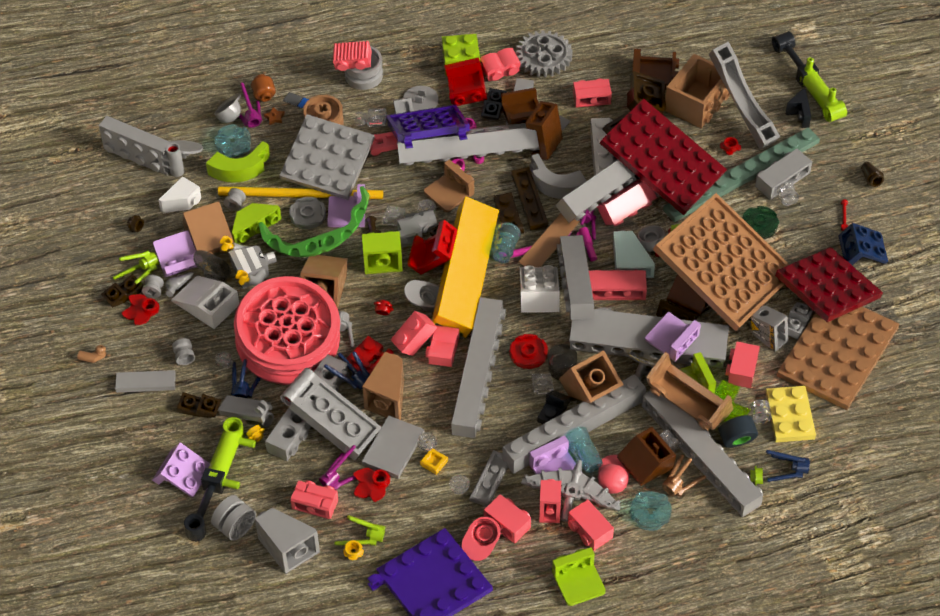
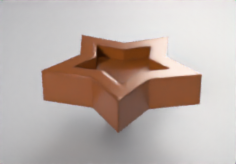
M273 107L271 112L264 114V117L269 120L270 125L282 123L285 111H277Z

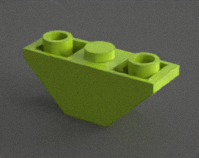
M251 203L236 213L232 230L234 243H244L254 235L261 233L260 222H263L267 228L281 220L280 207L278 205Z

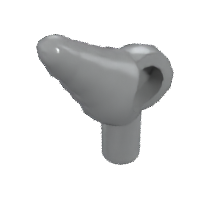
M193 272L168 279L165 283L167 288L166 295L172 297L174 292L180 289L193 276Z

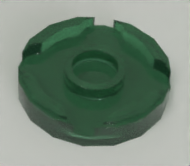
M751 207L744 212L742 217L762 238L771 237L777 232L779 219L775 211L768 207Z

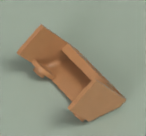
M667 352L662 355L646 376L651 387L649 390L658 397L662 395L699 421L698 425L706 431L709 429L714 430L733 410L732 399L729 395L723 400L671 364Z

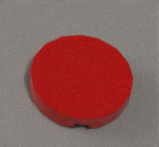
M523 334L516 337L510 344L509 356L518 367L523 369L537 368L547 359L548 346L537 335Z

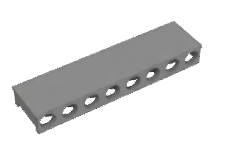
M594 309V319L572 320L569 339L570 350L600 353L604 350L606 354L626 356L625 353L642 359L659 361L663 353L645 341V337L663 317ZM681 320L685 324L689 325L693 322L688 320ZM699 322L701 324L699 336L676 362L670 359L674 363L691 365L693 354L701 352L708 367L723 369L726 359L729 325ZM594 345L603 346V348L594 347ZM632 350H639V351H642V352H641V353H636V352H633ZM656 352L660 353L661 355H654L652 353Z

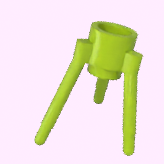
M149 250L139 254L120 257V261L140 257L141 259L139 264L113 276V279L115 280L139 268L147 269L135 280V283L138 284L152 271L157 269L159 260L156 254L149 252Z
M350 515L347 516L349 520L368 527L366 537H370V540H356L361 545L370 544L376 546L377 541H383L386 526L372 524ZM351 540L335 541L334 544L346 545Z

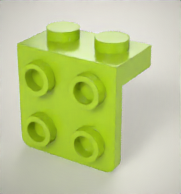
M592 547L579 549L573 554L561 555L552 560V574L568 606H573L605 594L606 589L594 566L595 554Z

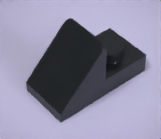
M802 89L787 103L785 113L786 115H797L798 121H801L802 128L810 127L811 111L806 89Z
M554 390L546 394V403L537 417V422L545 424L563 414L572 397Z

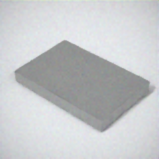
M388 416L362 460V465L374 470H385L391 477L399 479L423 437L424 429Z

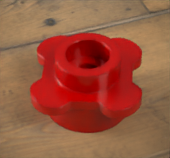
M728 137L724 142L720 143V148L724 149L727 155H733L734 152L741 150V145L738 144L736 138Z
M379 300V302H374L375 313L388 316L394 310L388 301Z

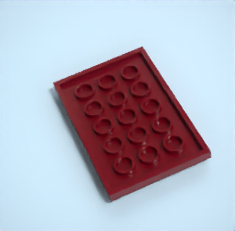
M645 99L629 112L599 143L683 216L727 171L723 165Z

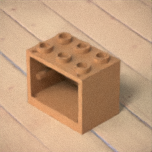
M696 54L692 55L666 87V112L701 129L706 123L710 122L714 112H718L722 102L726 101L730 96L713 62Z

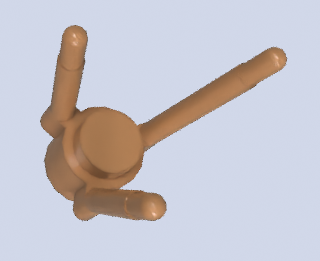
M683 454L679 457L662 485L663 490L672 497L676 494L681 496L686 490L706 479V475H703L682 488L683 481L680 476L692 461V458H689L675 475L684 459Z

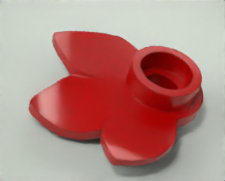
M130 295L129 300L132 306L121 314L128 320H134L135 325H142L147 323L151 316L159 312L160 306L155 299L147 298L145 295Z
M363 468L353 473V476L360 482L354 491V496L358 498L370 496L373 502H377L385 496L386 487L390 484V475L385 470L379 469L374 471L370 468Z

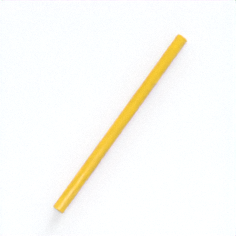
M218 187V196H228L231 188L242 190L246 196L329 198L334 196L306 188ZM352 190L350 196H354V192H357V190ZM367 190L370 195L369 199H383V190Z

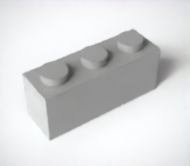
M798 149L788 152L782 159L773 162L770 167L761 170L757 174L755 187L771 200L810 174L812 161Z

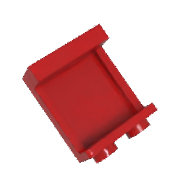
M479 57L445 65L450 91L449 98L452 105L461 106L487 100L483 69Z
M442 220L439 222L436 235L427 240L422 239L418 235L415 236L407 265L422 275L450 260L458 229L447 221Z

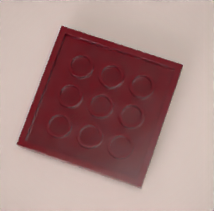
M832 247L777 270L775 274L782 283L826 322L880 299L883 294L878 287Z

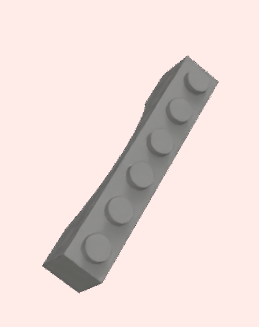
M727 42L713 49L709 53V57L759 149L777 141L780 135L773 122L767 117L753 97L730 43Z

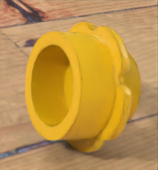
M256 425L249 429L246 435L248 439L255 440L257 443L263 439L265 429Z
M351 540L346 543L343 554L349 560H357L358 557H362L364 550L358 541Z

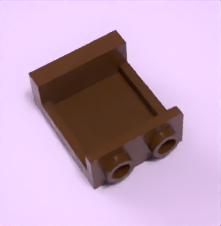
M634 49L633 71L665 81L666 89L679 72L675 71L679 69V58H676V52H673L672 58L641 56V49Z
M536 88L501 94L502 110L508 125L526 123L539 104Z
M540 101L525 124L526 129L536 130L540 150L533 151L532 155L539 154L542 160H548L563 139L557 104Z

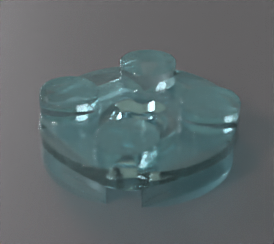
M235 124L226 125L218 131L217 136L215 135L216 149L229 158L250 150L251 135L245 127L242 129Z
M654 491L639 492L631 503L630 516L632 520L638 523L640 528L655 531L669 522L672 508L665 494ZM653 508L656 511H653V514H649V511L646 509Z

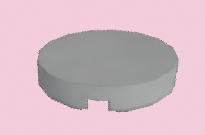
M303 197L297 199L290 206L289 217L296 227L312 229L323 223L326 218V208L324 203L318 201L317 198Z

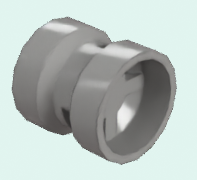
M181 338L172 344L177 364L188 365L195 360V354L191 350L192 343L189 339Z

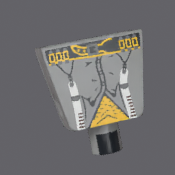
M765 305L748 319L751 321L752 334L776 352L788 342V317L785 314Z

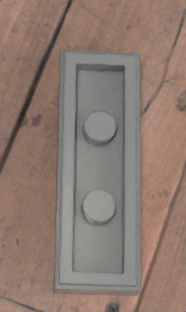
M175 370L116 373L115 390L116 393L175 390L176 372Z
M493 450L470 496L471 502L485 507L491 503L508 468L506 461L502 460L503 453Z

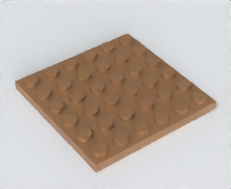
M717 193L653 248L735 331L785 285L775 274L777 270L789 264Z

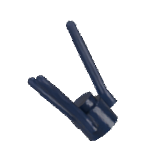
M355 351L352 354L360 367L358 370L340 352L338 353L341 360L346 362L347 367L353 372L351 375L353 380H350L327 364L324 365V368L350 384L354 389L357 387L359 390L363 389L362 386L370 376V373L365 369Z
M244 359L240 379L237 384L236 362L232 363L231 395L248 399V397L252 398L253 391L261 378L257 376L251 388L249 387V384L244 381L247 360Z
M766 450V453L771 454L773 458L791 461V470L795 471L792 474L767 478V482L795 477L803 478V473H809V458Z

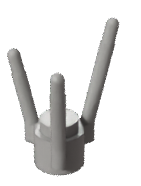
M338 311L340 331L348 330L350 347L353 348L352 322L349 321V314L344 311Z

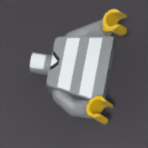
M223 236L220 240L222 244L221 249L223 251L229 249L230 262L236 273L235 279L239 280V284L243 289L250 285L260 284L269 276L268 265L277 262L274 252L263 255L259 246L240 245L232 242V239L228 236Z

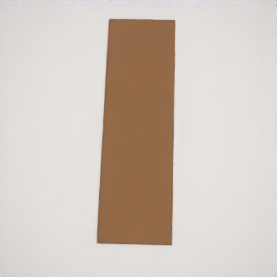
M560 213L519 262L523 266L541 267L557 249V244H560V236H568L580 221L574 219L568 223Z

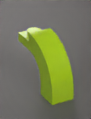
M262 141L249 155L243 158H229L216 152L206 162L207 173L217 180L230 183L253 179L265 171L264 162L270 157L269 144Z

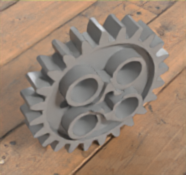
M542 30L541 34L535 31V35L528 33V38L523 36V41H519V45L516 46V55L520 61V68L524 67V72L530 70V75L537 73V77L541 74L546 77L547 74H550L553 77L554 72L560 74V69L565 71L566 66L569 67L570 62H572L573 49H571V44H568V39L564 40L563 35L558 37V32L553 35L550 30L548 33Z

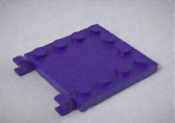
M456 105L386 115L387 124L397 141L404 143L405 149L413 148L412 140L447 134L458 135L460 141L467 140L466 132L470 131L468 121Z
M446 528L376 569L377 574L367 578L370 582L368 586L372 591L386 584L409 616H453L493 591L492 585Z

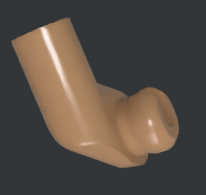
M98 345L95 348L96 351L92 353L80 350L77 359L95 363L105 358L107 354L105 352L106 347Z

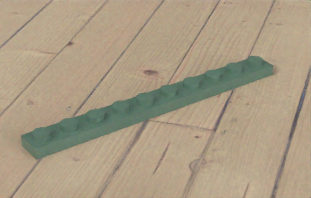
M808 127L725 172L684 216L669 203L663 206V211L673 222H676L696 211L715 193L720 197L755 179L761 170L767 169L773 162L779 161L788 152H792L795 149L804 152L819 144L820 138Z

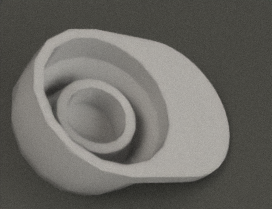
M240 93L224 101L215 111L214 115L220 122L230 123L240 115L241 106L238 102L241 97Z
M419 280L408 282L404 287L406 299L426 312L434 311L439 286Z

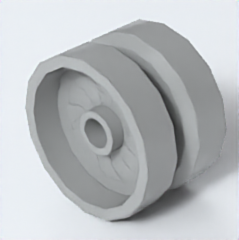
M370 46L372 51L371 67L363 70L354 68L344 71L346 82L355 89H372L382 81V56L372 46Z

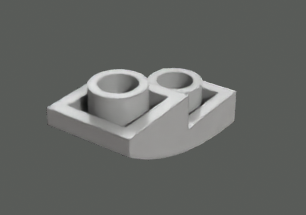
M796 302L791 309L788 317V336L799 339L814 312L808 305Z

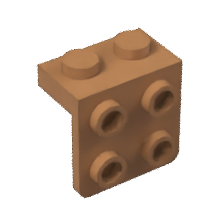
M449 159L444 163V175L426 187L424 194L444 212H450L461 204L465 196L470 198L474 195V179L470 174H466L458 164L453 163Z

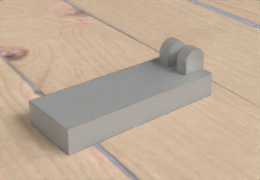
M227 395L218 411L223 416L264 423L266 420L264 416L273 407L270 402H265L264 400L259 401Z

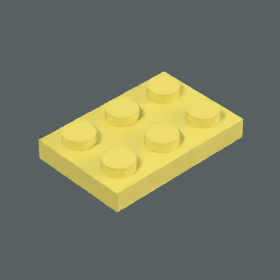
M794 386L766 389V398L775 442L814 440L816 432L806 387Z

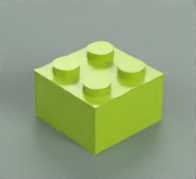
M477 33L442 36L444 68L447 64L478 57L480 59Z
M400 231L362 234L365 274L403 272Z

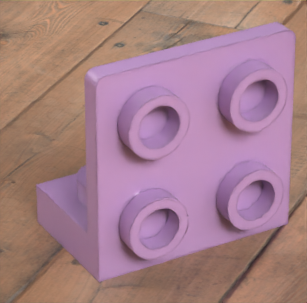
M357 184V192H354V196H350L349 200L337 196L329 197L328 227H344L348 225L351 220L352 208L361 202L360 187L364 186L365 188V184ZM365 214L358 227H365Z
M189 231L174 234L153 242L165 277L201 266L203 263L201 256H197Z
M668 312L646 335L645 341L663 354L667 352L670 359L676 362L699 336L701 324L696 320L690 325L685 324Z
M565 435L531 451L529 457V465L535 474L541 473V470L545 472L558 471V468L573 470L576 463L568 452L569 441Z
M179 443L170 450L152 481L158 485L164 480L168 481L188 496L193 497L202 484L201 477L205 467L208 468L210 463L182 443Z

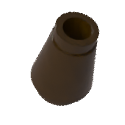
M868 161L861 165V170L868 185L878 187L883 183L884 174Z

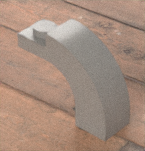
M539 154L531 156V164L529 166L536 188L547 196L562 199L586 182L580 170L566 175L555 174L546 168Z

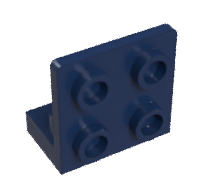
M852 223L838 235L843 258L851 265H854L862 257L884 264L888 262L883 236L880 232Z

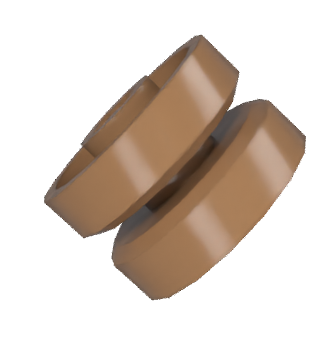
M317 95L305 103L303 107L304 119L308 114L344 125L342 104L334 96Z

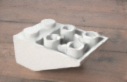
M551 265L520 267L521 313L559 312L560 291L557 267Z
M196 276L171 299L173 303L213 329L239 305L238 292L224 282Z

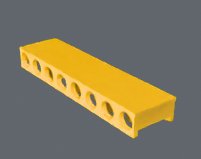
M466 196L458 206L454 227L458 231L451 259L446 261L432 317L434 324L459 328V332L463 333L465 338L474 327L499 213L498 209Z

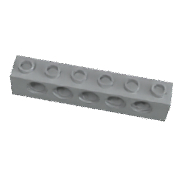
M327 355L314 373L338 392L339 386L345 381L324 368V365L327 364L348 378L347 363ZM288 408L265 441L267 452L288 461L291 456L296 454L301 441L307 438L312 426Z

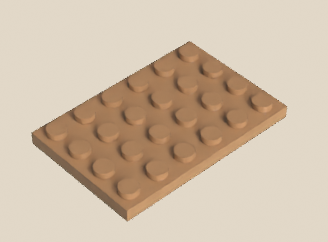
M860 307L829 322H826L815 313L779 368L777 377L796 386H805L806 391L848 410L898 330L899 323L865 307Z

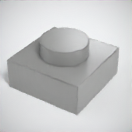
M411 97L393 100L395 114L413 111Z

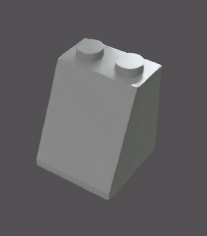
M274 508L261 512L255 518L259 541L285 574L320 553L318 534L315 528Z

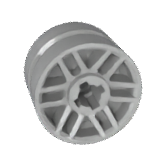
M231 495L217 506L212 515L211 524L230 540L235 541L245 535L252 527L256 518V512L236 495Z

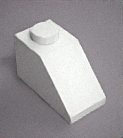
M182 177L158 200L161 212L190 210L201 199L200 187Z

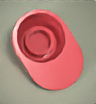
M617 455L606 456L599 465L598 484L604 489L607 487L610 494L623 491L628 484L629 472L618 460Z
M486 516L474 520L462 540V549L471 560L481 561L491 554L501 535V528L498 522Z

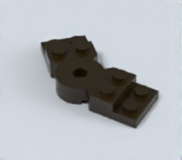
M633 71L630 75V90L627 93V108L632 111L645 99L662 114L666 110L665 81ZM629 112L606 124L602 130L608 134Z

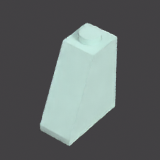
M614 231L613 251L615 270H646V278H654L655 263L633 231Z

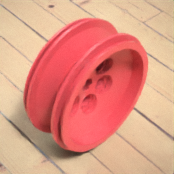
M283 276L258 284L243 297L235 313L234 333L238 355L242 362L244 359L247 360L246 367L256 376L272 383L290 385L304 368H309L314 372L327 355L336 356L340 344V316L336 304L325 290L303 278ZM309 328L310 330L304 331L302 329ZM271 337H277V339H275V340H271V339H269V338H271Z

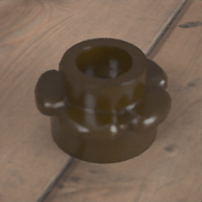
M134 215L128 219L127 226L129 231L138 233L142 230L144 220L139 215Z

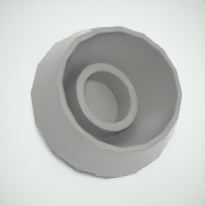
M651 225L642 228L637 238L644 249L651 252L654 251V246L666 237L667 234L661 227Z

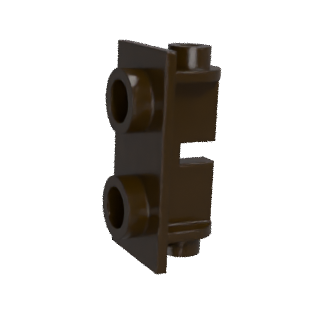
M662 299L659 302L656 313L657 317H664L670 312L678 319L688 321L697 320L698 317L694 311L690 312L669 303L668 300L664 301Z

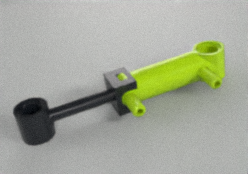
M788 31L773 36L772 46L776 53L783 51L788 53L798 67L796 74L797 82L801 87L805 86L822 109L825 120L830 123L846 117L847 108L844 102L837 100L835 97L836 88L832 87L829 89L819 76V69L815 65L814 59L809 57L806 64H804L793 50L796 45L793 34Z
M230 417L223 423V432L208 468L205 467L201 477L203 490L206 491L196 514L188 515L184 520L187 538L191 541H201L206 536L207 531L203 518L213 493L222 494L225 487L239 489L240 482L226 479L238 446L242 445L251 448L256 446L255 440L244 438L243 423L237 417Z

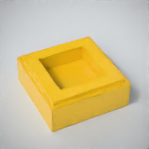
M431 448L420 461V466L437 475L448 462V457Z

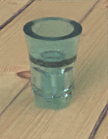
M501 223L496 227L493 258L495 261L507 263L513 256L515 246L521 237V232L516 225Z
M586 427L576 428L565 436L569 441L568 449L577 461L582 460V468H584L586 473H592L602 466L603 462L600 454L596 450Z

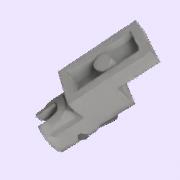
M433 210L406 214L405 218L397 220L401 248L411 246L415 236L418 235L422 238V233L429 232V230L437 226Z

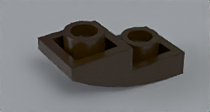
M131 274L121 284L118 285L115 282L101 295L113 308L129 301L130 295L141 293L144 285L141 282L136 284L135 280L137 278L134 274Z
M182 392L176 412L197 417L215 418L221 399L205 394L198 397Z

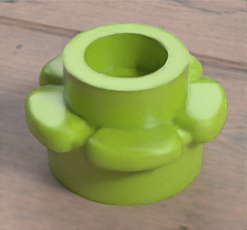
M756 466L754 470H750V480L755 482V486L763 484V468H756Z

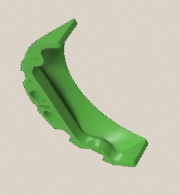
M364 186L360 187L361 202L352 208L351 220L344 227L296 244H290L283 241L279 236L273 235L266 225L260 222L259 227L262 239L274 250L293 257H311L328 252L342 244L357 229L364 217L370 195Z

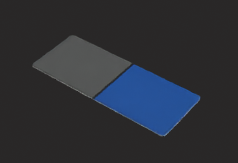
M291 92L283 99L284 102L302 109L309 100Z

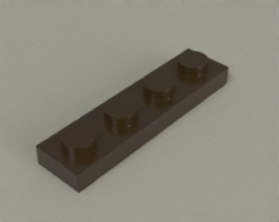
M530 168L511 170V176L530 231L548 227V220Z

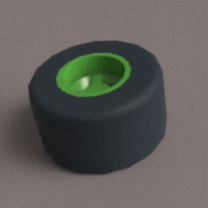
M748 415L727 420L718 429L723 444L727 448L748 444L758 436L753 418Z

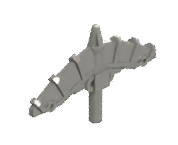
M582 460L577 461L573 470H562V468H558V471L550 472L541 470V473L529 477L527 474L524 475L521 484L530 486L533 489H540L541 480L554 479L561 481V495L566 498L560 520L563 522H568V513L571 511L573 501L580 500L581 498L593 501L605 509L620 511L621 506L619 504L621 502L619 500L616 501L608 493L609 489L601 487L594 481V477L589 478L582 473Z

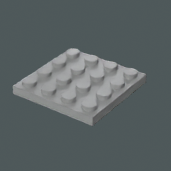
M307 114L279 175L280 179L349 200L375 136Z

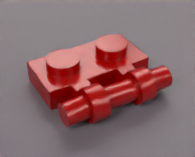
M369 336L354 350L370 374L384 354L382 352L384 350L383 345ZM388 348L385 351L390 354H394V352L390 348ZM351 353L346 359L358 370L360 367Z

